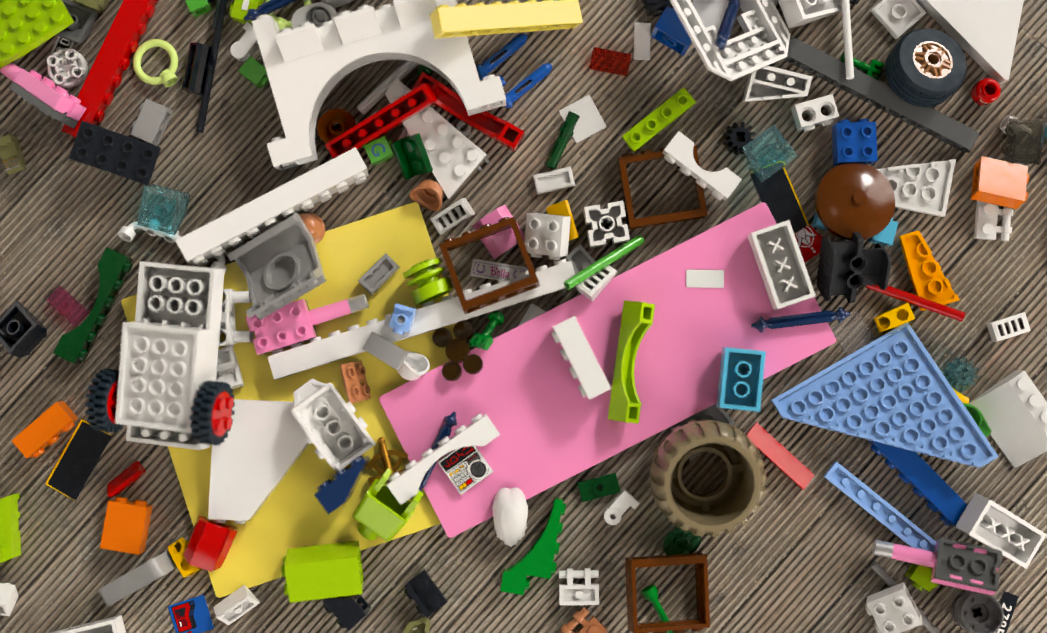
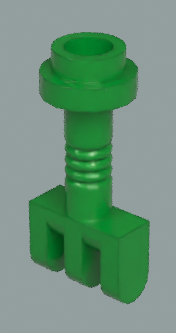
M843 52L842 55H841V57H840V61H842V62H844V63H845V52ZM853 57L854 67L865 71V74L878 80L872 74L880 76L881 71L875 67L882 69L883 63L872 59L867 64Z
M499 311L490 313L488 317L490 322L482 334L474 333L469 341V345L488 350L494 342L490 336L496 325L500 326L504 322L503 314Z

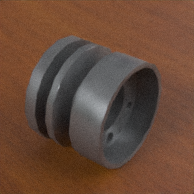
M966 590L956 596L951 606L952 617L955 623L960 628L971 633H995L1001 627L1004 620V612L1000 602L991 595ZM973 608L975 609V611H977L975 615L972 612Z

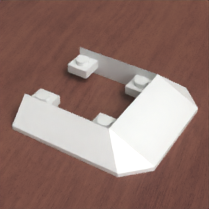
M670 0L707 70L729 81L738 79L787 57L790 32L772 0H739L743 14L739 15L737 20L745 34L728 40L724 50H720L715 45V39L718 34L715 26L704 27L690 0Z

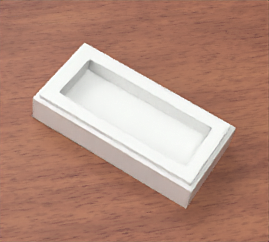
M571 166L533 175L537 195L575 186Z

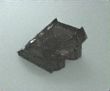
M1010 118L1005 128L1007 140L1003 141L1000 146L1001 153L1005 155L1004 161L1013 164L1040 165L1046 121Z

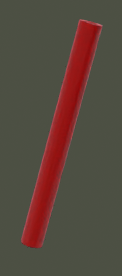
M878 285L866 286L867 289L961 322L966 314L960 310L888 286L885 290H881Z

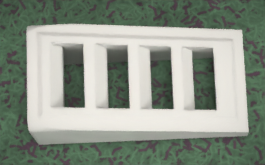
M462 198L430 220L438 233L442 235L475 215V212L467 199ZM460 205H462L463 209L466 212V215L463 214L462 210L459 207ZM455 209L460 217L459 219L456 218L452 210ZM448 213V215L453 221L452 224L449 222L445 214ZM440 217L442 218L447 227L444 228L442 226L441 222L439 221Z
M609 265L604 268L610 272L608 275L600 270L576 285L577 291L593 302L617 274V270ZM599 274L604 278L601 280L596 275ZM593 279L598 282L597 285L592 282ZM588 284L593 287L592 290L587 287Z
M1025 312L986 323L992 342H998L1031 331ZM1018 318H1021L1024 326L1023 329L1020 328ZM1012 320H1014V324L1017 331H1014L1011 323ZM1006 322H1007V325H1008V328H1009L1010 333H1007V331H1006L1005 324H1004V323H1006ZM997 325L1001 326L1003 335H1000Z

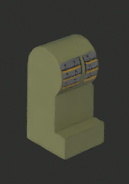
M11 134L0 137V157L6 172L12 175L26 170V164L17 137Z

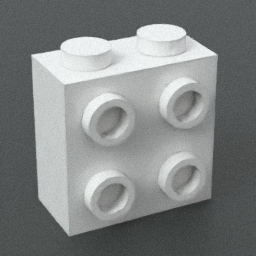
M527 213L524 244L527 252L531 253V257L542 258V255H549L548 259L560 260V257L568 256L571 216Z
M904 582L867 596L865 608L869 616L872 615L876 621L874 625L878 633H902L922 625V616Z

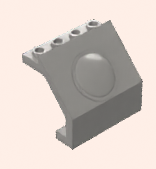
M298 212L227 254L230 261L235 260L246 277L252 299V306L245 311L249 318L256 315L261 320L326 282L314 238Z

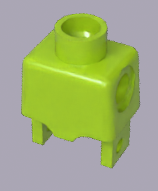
M389 468L386 469L380 479L374 480L353 513V517L359 521L357 525L359 533L368 540H376L380 536L385 541H390L409 521L416 505L424 494L418 490V493L411 501L407 500L400 505L387 484H385L393 472Z

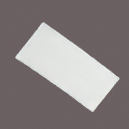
M635 22L634 60H650L651 23Z

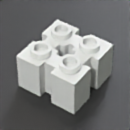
M623 201L607 203L606 209H600V205L584 207L585 224L591 225V230L587 232L589 248L605 246L606 240H612V244L624 243L630 240L627 224L622 225L621 220L626 217ZM604 220H607V223H611L609 229L601 226Z

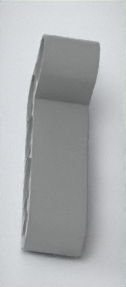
M166 551L98 589V592L106 607L171 572L177 566L169 551Z

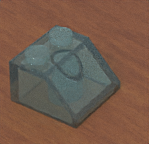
M775 125L742 147L750 168L761 183L798 157Z
M156 184L144 186L137 225L175 235L187 213L190 194Z

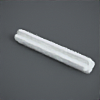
M405 61L357 105V109L362 114H366L385 96L384 93L396 79L401 81L418 64Z

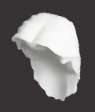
M501 488L496 493L492 506L494 529L497 533V538L503 540L505 545L512 547L517 545V542L525 536L528 505L523 491L519 488Z

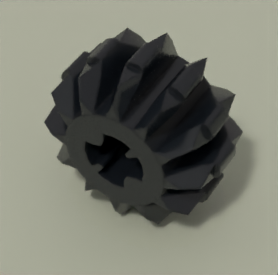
M734 122L732 127L728 126L726 128L728 133H724L722 136L728 139L723 142V145L729 144L730 146L727 151L730 152L734 149V155H737L739 150L742 155H745L746 149L751 151L753 149L751 144L756 143V140L751 138L756 133L749 132L752 128L750 125L744 128L745 122H741L739 126ZM741 135L743 138L740 142H737V137Z

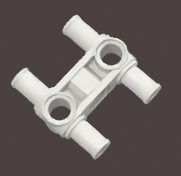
M223 289L225 300L222 302L219 346H233L236 343L244 342L252 343L254 339L253 332H250V330L236 331L235 303H252L250 292ZM223 332L226 335V339L224 342H222L220 338Z

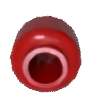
M992 78L980 80L971 89L973 101L982 106L996 101L1001 93L999 83Z

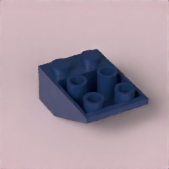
M361 455L349 464L351 468L347 470L345 467L333 475L335 480L331 482L329 479L317 487L318 492L314 495L328 514L351 498L370 461L369 456L363 458Z

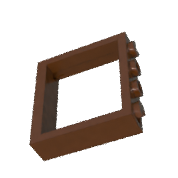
M694 146L693 157L700 167L697 146ZM666 147L661 148L660 152L645 150L641 151L640 155L633 156V153L622 154L621 158H618L617 162L628 230L700 219L708 216L704 189L695 182L699 209L634 219L626 164L662 159L665 156L662 152Z
M504 217L498 223L493 225L485 224L477 231L464 232L461 237L455 239L448 238L442 244H439L465 315L540 287L514 217ZM512 228L530 277L466 300L449 251Z
M686 553L625 558L629 631L632 633H666V631L673 630V633H684L685 629L698 632L703 630V628L710 627L708 563L706 554ZM695 564L697 618L637 623L635 568Z

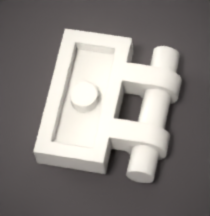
M977 201L974 239L996 240V233H1001V241H1009V235L1012 234V227H1010L1011 216H1013L1014 210L1008 207L998 209L999 205ZM998 216H1003L1002 227L997 226Z
M567 568V570L559 571V578H567V584H559V605H599V584H591V578H599L598 570H591V568L573 570V568ZM573 578H585V584H573Z

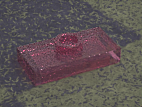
M58 286L46 300L76 327L90 313L62 286Z

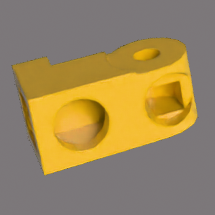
M903 303L875 316L873 319L879 332H883L912 321L915 317L909 303Z
M181 537L168 546V551L183 578L193 575L201 568L187 563L183 554L188 542Z

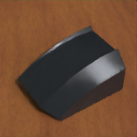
M17 300L0 316V343L11 355L18 358L30 355V352L43 338L47 337L45 326Z

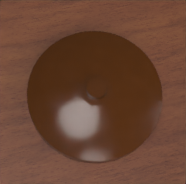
M850 162L836 166L822 178L815 193V208L822 224L834 235L842 239L851 240L852 233L859 232L863 239L866 240L884 230L891 221L895 210V195L888 179L880 171L867 164Z

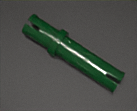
M568 112L565 122L558 130V137L544 165L556 170L570 137H573V130L580 116L573 112Z

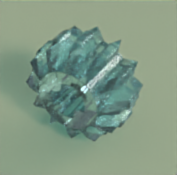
M964 357L961 360L954 358L953 363H947L950 369H945L944 373H948V376L945 378L947 381H950L951 387L961 391L962 388L969 390V385H976L973 379H978L979 376L975 375L974 372L979 369L978 367H973V361L967 362V358ZM959 371L964 372L963 377L959 376Z

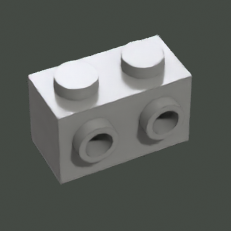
M146 99L139 107V116L131 125L132 132L130 135L158 147L173 111Z

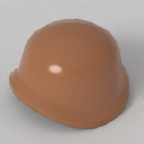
M433 180L421 181L409 194L414 202L428 210L437 212L442 207L443 189Z
M313 213L300 214L299 216L314 238L315 244L319 243L325 235L323 220Z

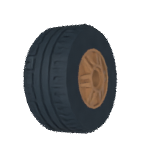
M928 28L916 29L904 35L891 50L885 62L887 81L894 93L905 102L920 107H933L945 102L961 86L967 71L966 59L959 44L946 33Z

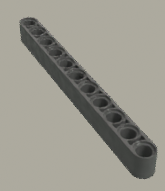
M790 38L787 57L784 60L962 152H971L979 137L977 131L931 107L914 106L905 102L894 93L890 86L855 68L854 79L847 80L844 62L797 38Z

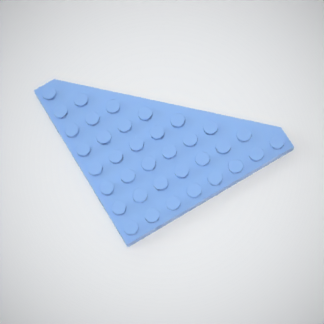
M908 322L771 400L781 418L981 468L999 457Z

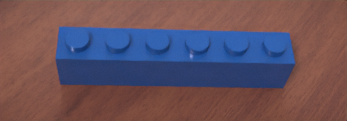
M868 440L872 445L870 447L872 451L878 456L881 454L886 459L884 463L893 470L895 468L900 473L898 477L905 484L909 483L913 487L912 491L919 498L923 497L927 501L926 506L934 513L937 511L941 515L940 520L946 526H956L968 505L916 452Z

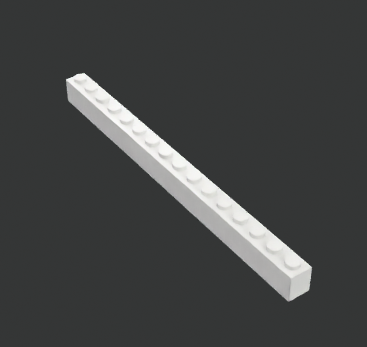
M563 259L554 262L555 266L550 268L547 265L536 268L540 287L466 315L459 298H454L453 295L441 298L442 302L436 304L434 301L426 302L423 304V308L416 310L410 332L405 331L404 335L392 332L393 327H389L392 313L386 315V319L378 321L377 318L366 322L367 325L359 327V324L347 328L348 331L340 333V330L328 334L329 337L322 339L321 336L312 338L310 343L303 345L302 342L293 344L291 349L284 351L283 348L272 351L273 355L267 357L274 379H280L366 352L362 348L372 332L394 343L565 289L564 281L575 275L572 263ZM528 271L517 274L518 278L512 280L509 277L498 280L499 284L491 286V283L479 286L480 290L472 292V289L464 290L463 293L466 300L528 278L530 274ZM400 316L398 322L400 324L404 323L405 317Z

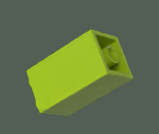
M359 540L287 549L286 556H283L281 572L282 577H286L284 593L285 596L288 595L289 603L363 593L364 576Z

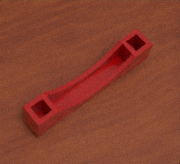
M421 73L412 88L413 90L423 83H429L439 99L433 105L513 152L516 151L524 137L523 130L486 111L468 116L465 105L458 94L426 73Z

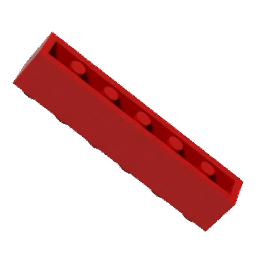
M423 83L331 140L325 146L333 159L355 147L359 150L364 145L382 136L439 99L430 84Z

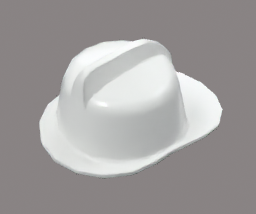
M313 3L295 11L291 20L292 28H299V25L305 22L314 23L316 27H321V24L327 21H333L334 23V17L338 15L336 10L328 3Z

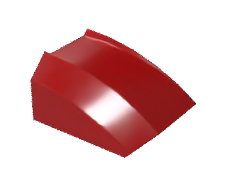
M198 516L183 554L187 563L211 572L222 567L236 536L237 528L215 523L205 517Z

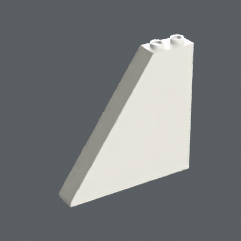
M916 0L992 79L996 80L999 84L1009 80L1024 0Z
M234 399L235 407L232 410L235 412L231 417L233 419L230 432L227 431L228 437L224 438L225 441L221 445H212L208 519H214L215 523H226V520H234L235 524H246V521L254 517L309 443L303 436L305 432L291 412L294 402Z

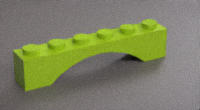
M624 300L608 409V419L639 424L641 402L635 387V359L641 340L653 324L655 304Z

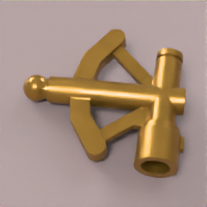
M380 437L378 439L380 453L374 455L367 464L368 469L374 468L380 475L369 477V486L372 485L375 479H380L387 468L393 471L391 475L394 474L402 460L408 458V453L397 449L388 450L385 439ZM390 456H398L399 459L394 468H392ZM381 459L383 461L385 471L376 465V463Z

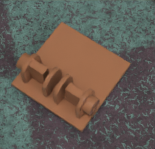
M362 361L340 364L348 402L355 403L371 399L370 388L365 376L366 370Z

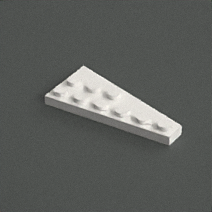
M396 79L384 94L389 102L393 103L411 90L400 80ZM430 106L403 122L409 135L420 133L433 168L432 173L448 199L455 194L487 156L485 152Z
M956 159L877 169L888 179L893 188L895 208L945 217Z

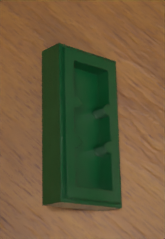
M616 473L577 482L582 502L621 492Z

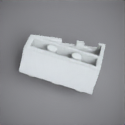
M771 66L763 67L749 73L742 102L808 96L812 76Z

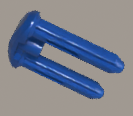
M524 33L517 35L481 65L476 64L479 80L483 81V78L488 76L489 72L522 47L528 39L527 35ZM506 52L503 56H501L498 60L491 64L492 61H494L502 53ZM550 63L542 64L505 94L506 106L503 107L512 108V104L550 74L552 65ZM500 76L502 86L506 85L505 80ZM528 82H531V83H530L529 85H527L524 89H522L519 93H517V94L515 93V92H517L520 88H522L525 84H527Z

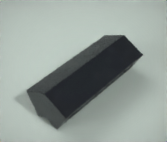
M190 42L181 90L197 95L203 94L206 65H208L211 50L209 45Z

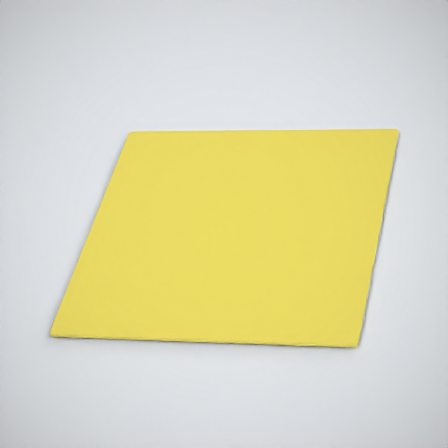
M413 202L326 231L323 239L315 244L326 282L292 301L305 299L308 302L309 309L312 310L361 294L366 295L369 308L315 325L318 337L321 336L322 339L328 338L329 333L340 330V333L347 332V328L357 324H359V327L366 326V322L376 318L378 321L385 320L386 315L393 313L395 303L410 308L415 307L416 310L423 308V304H415L411 292L417 289L418 286L407 285V282L414 279V277L404 279L403 273L415 264L428 259H436L419 204ZM386 253L400 268L371 295L358 280ZM237 262L226 264L227 271L224 274L223 289L249 291L246 277ZM446 293L431 301H434L435 304L442 302L441 298L449 296V294ZM137 294L124 298L121 301L127 322H135ZM235 303L236 331H249L246 320L248 315L245 311L252 306V303ZM457 323L442 327L451 332L452 340L457 339L453 333L454 326ZM437 329L393 343L405 351L424 355L430 363V368L427 372L450 361L445 353L446 347L440 348L432 340L433 333ZM224 332L220 336L222 342L226 339ZM309 340V341L302 342V344H303V345L309 344V343H310V340ZM253 342L236 343L233 345L244 383L243 387L233 389L234 399L294 402L293 392L309 380L314 379L326 384L331 382L347 403L348 398L340 364L362 361L366 370L365 376L370 388L371 399L351 404L356 409L354 415L357 419L362 417L368 426L365 430L376 443V445L363 453L362 457L369 456L371 460L374 455L380 453L378 444L380 437L385 439L388 450L397 449L405 452L379 401L380 396L410 381L401 377L395 368L366 351L287 377L274 379L267 358L273 355L272 352L257 355ZM219 346L218 350L229 346ZM291 346L283 348L284 351L290 350ZM314 443L308 444L252 519L246 521V524H235L234 520H226V523H220L236 527L237 533L222 567L212 572L208 571L216 597L221 598L230 595L243 585L251 588L281 578L283 556H286L287 549L359 540L361 551L388 542L380 536L376 540L364 538L357 529L359 521L353 517L354 511L370 488L368 478L380 475V473L374 468L368 469L366 466L351 498L328 514L314 494L318 492L317 487L330 479L332 482L335 480L333 475L337 472L325 458L321 460L314 451L317 449ZM212 445L202 450L168 446L194 527L198 516L208 519ZM390 456L392 468H394L399 459L398 456ZM408 458L402 460L397 471L406 469L405 465L410 462ZM381 459L376 463V465L385 471L383 461ZM349 464L346 466L347 470L351 468ZM423 488L421 490L424 494L416 505L409 521L391 540L441 524Z

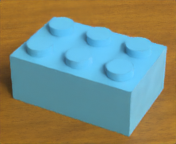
M722 347L716 407L760 412L766 351Z

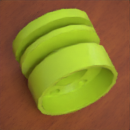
M441 258L422 261L403 273L404 279L414 277V279L407 282L408 286H418L417 289L411 292L416 305L436 299L454 289L449 277L439 278L438 276L446 270L445 267L435 269V267L442 264Z

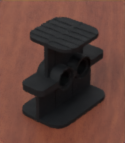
M859 232L852 233L851 241L830 242L828 237L822 238L816 284L825 301H830L831 297L835 295H844L848 303H855L857 289L862 285H878L881 290H885L888 287L891 259L881 243H876L874 249H863L864 239Z

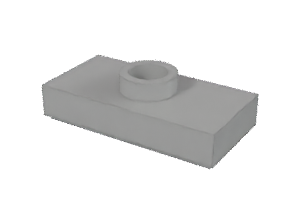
M385 253L358 282L373 295L400 267Z

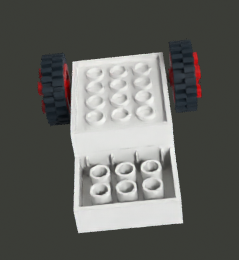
M158 262L139 263L135 322H123L119 370L106 368L99 370L100 372L95 374L96 378L91 380L92 385L88 387L90 394H86L89 402H85V407H88L85 413L89 415L87 421L90 422V427L98 431L118 432V430L123 428L122 425H127L126 441L194 450L206 449L211 447V445H221L225 441L224 438L228 437L227 431L230 432L233 424L231 417L235 412L232 410L235 407V402L230 384L216 381L225 269Z

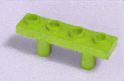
M683 87L626 132L622 139L635 152L691 108L696 101Z

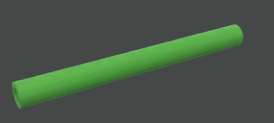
M641 235L634 237L564 281L565 288L567 290L572 289L644 243V238Z

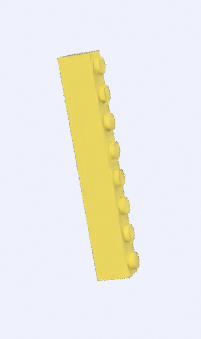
M516 0L508 4H502L499 1L493 2L490 5H484L481 2L472 6L458 4L454 7L440 5L430 14L434 38L574 29L583 23L578 0H543L542 2L528 0L525 3H519Z

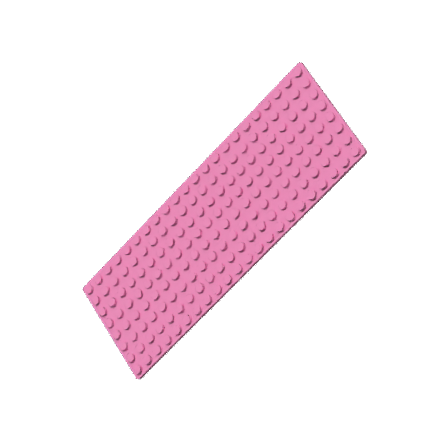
M762 202L612 278L593 302L581 294L492 339L494 342L488 350H483L482 348L470 350V355H478L483 361V368L479 373L469 374L465 371L463 362L458 363L462 368L461 377L456 381H448L442 375V368L445 365L443 364L425 373L419 379L409 381L379 397V401L404 451L408 453L410 462L412 460L417 462L422 458L421 454L432 448L441 427L445 425L444 417L450 415L453 411L456 412L457 425L451 427L449 438L455 435L454 431L460 426L465 425L466 427L472 423L471 419L479 413L481 415L486 413L500 433L498 437L485 446H476L493 470L490 475L460 495L438 463L453 452L450 451L438 459L423 488L449 538L492 518L494 497L501 488H519L523 491L527 500L716 404L722 347L766 351L763 379L836 342L828 322L777 329L766 328L764 332L751 327V324L755 323L759 317L768 320L771 317L821 312L815 297L773 310L747 236L752 232L777 224L766 203ZM686 270H724V288L686 287ZM624 300L655 304L653 324L641 340L635 359V387L641 402L639 424L608 419L611 389L590 400L587 396H582L578 388L581 384L578 378H573L569 370L572 366L569 360H564L560 352L563 348L560 342H555L551 334L554 331L553 326L573 316L576 317L612 388Z

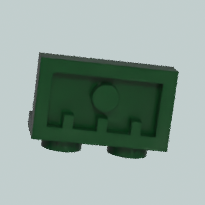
M420 133L391 143L405 180L433 171Z

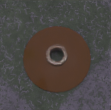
M330 109L320 116L317 123V132L319 137L325 143H328L356 126V122L348 111ZM338 122L339 126L334 127L333 123Z

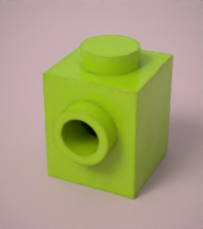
M912 563L905 573V576L913 581L911 585L920 591L925 589L930 592L938 585V583L930 582L932 569L927 566Z

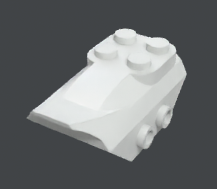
M311 379L293 392L294 407L291 412L304 430V438L309 444L314 443L317 447L314 451L321 460L325 458L336 472H339L376 445L365 430L368 427L362 417L357 419L354 415V412H356L354 406L350 401L346 403L331 382L326 384Z

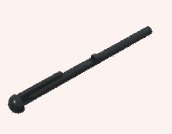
M217 0L212 27L214 34L208 65H206V78L196 132L204 133L228 0Z

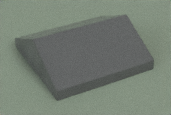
M62 0L74 23L56 35L81 44L91 34L98 13L69 0Z

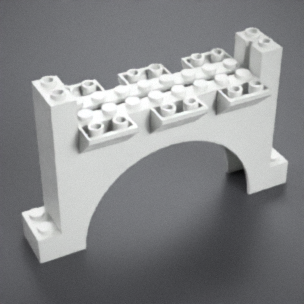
M393 0V6L390 4L382 5L376 11L373 6L364 5L358 7L357 11L354 12L343 11L338 13V16L334 17V23L333 21H327L322 23L321 27H316L314 23L305 22L300 24L299 28L292 30L291 28L280 30L278 23L272 16L260 15L256 18L257 20L252 21L286 136L284 139L283 136L272 138V142L267 143L273 167L282 171L318 160L315 130L319 112L326 97L346 75L369 63L382 60H404L433 70L448 81L456 90L465 105L468 116L506 106V97L500 76L495 77L493 74L485 76L483 81L479 80L467 36L434 38L430 14L436 10L437 6L448 5V7H454L458 5L457 1Z

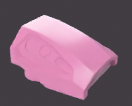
M503 205L480 219L472 227L477 231L485 224L493 225L504 217L511 218L513 216L506 205ZM518 226L519 231H520L521 236H522V239H523V241H524V240H525V235H524V233L522 232V230L520 229V227ZM512 228L481 239L494 260L518 244Z

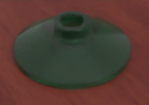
M679 527L675 528L665 536L663 549L667 555L693 553L701 543V536L694 535L690 531L686 532Z

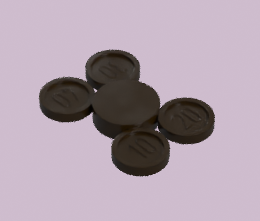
M460 321L454 326L453 333L457 339L452 340V334L446 328L437 329L432 336L436 346L440 348L446 347L445 353L450 362L443 366L442 375L448 381H456L461 377L462 368L458 363L463 362V367L469 374H477L483 368L482 359L478 355H470V348L465 340H468L473 335V327L467 321Z

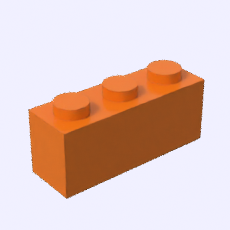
M57 401L11 441L26 459L38 458L45 452L44 448L49 444L53 445L60 439V434L64 431H70L75 426L74 422L79 418L64 401Z

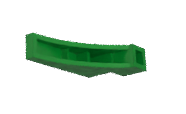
M554 498L548 522L533 547L513 566L503 569L500 591L524 595V590H528L530 578H527V575L551 579V574H555L557 562H553L554 554L558 555L560 543L556 542L557 535L562 534L563 523H560V516L565 515L566 509L563 498Z

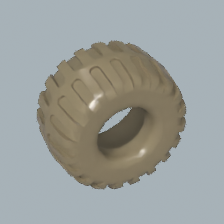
M703 419L702 421L690 420L684 426L680 427L678 425L672 429L673 432L669 436L665 435L660 440V446L654 450L652 464H650L651 491L658 508L680 529L686 532L690 531L694 535L702 537L704 534L718 537L722 531H726L728 534L736 531L734 527L740 523L743 526L750 521L748 516L752 511L756 514L759 510V499H763L766 492L764 482L767 481V477L763 467L764 463L754 443L739 429L712 419ZM710 451L718 454L724 460L727 469L726 478L722 485L714 492L705 495L695 494L689 491L683 484L681 478L682 467L686 460L694 453Z

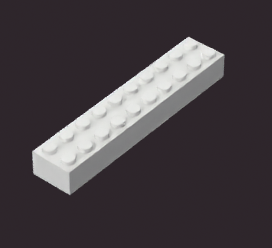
M355 147L177 239L176 242L188 263L193 266H203L209 262V258L213 256L217 258L224 255L230 247L237 248L243 245L244 240L248 238L254 239L262 234L261 231L274 227L302 210L306 212L314 208L315 203L319 201L323 203L332 198L331 195L334 193H343L349 189L350 185L354 183L358 185L366 181V177L369 176L367 167Z

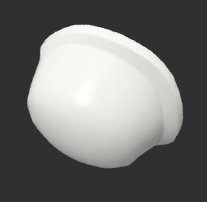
M406 351L409 354L397 372L404 379L415 381L429 370L430 363L424 355Z

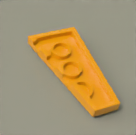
M920 231L898 236L915 295L942 305L959 301L958 295L954 293L951 288L952 285L945 278L938 261H935L931 254L932 251ZM919 307L920 311L927 310V309H924V308Z

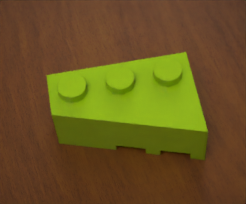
M19 493L0 499V563L21 555V536L18 520L20 518V512H18Z

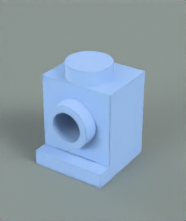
M395 303L389 327H393L392 332L404 335L405 331L410 332L416 309ZM400 316L405 317V322L402 324L398 322Z

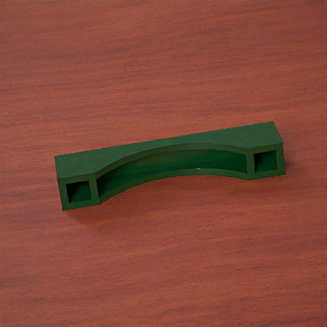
M106 247L97 264L100 286L95 305L88 317L79 326L61 336L53 354L74 364H81V362L86 360L89 354L87 350L90 344H93L97 338L96 332L104 324L108 309H111L114 305V297L117 291H120L123 287L125 275L132 269V258Z

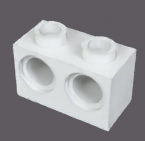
M833 94L799 103L791 108L797 131L802 129L804 132L811 131L819 124H822L823 127L834 124V120L839 117ZM822 107L828 110V116H824L821 113ZM802 113H807L810 116V121L803 120Z

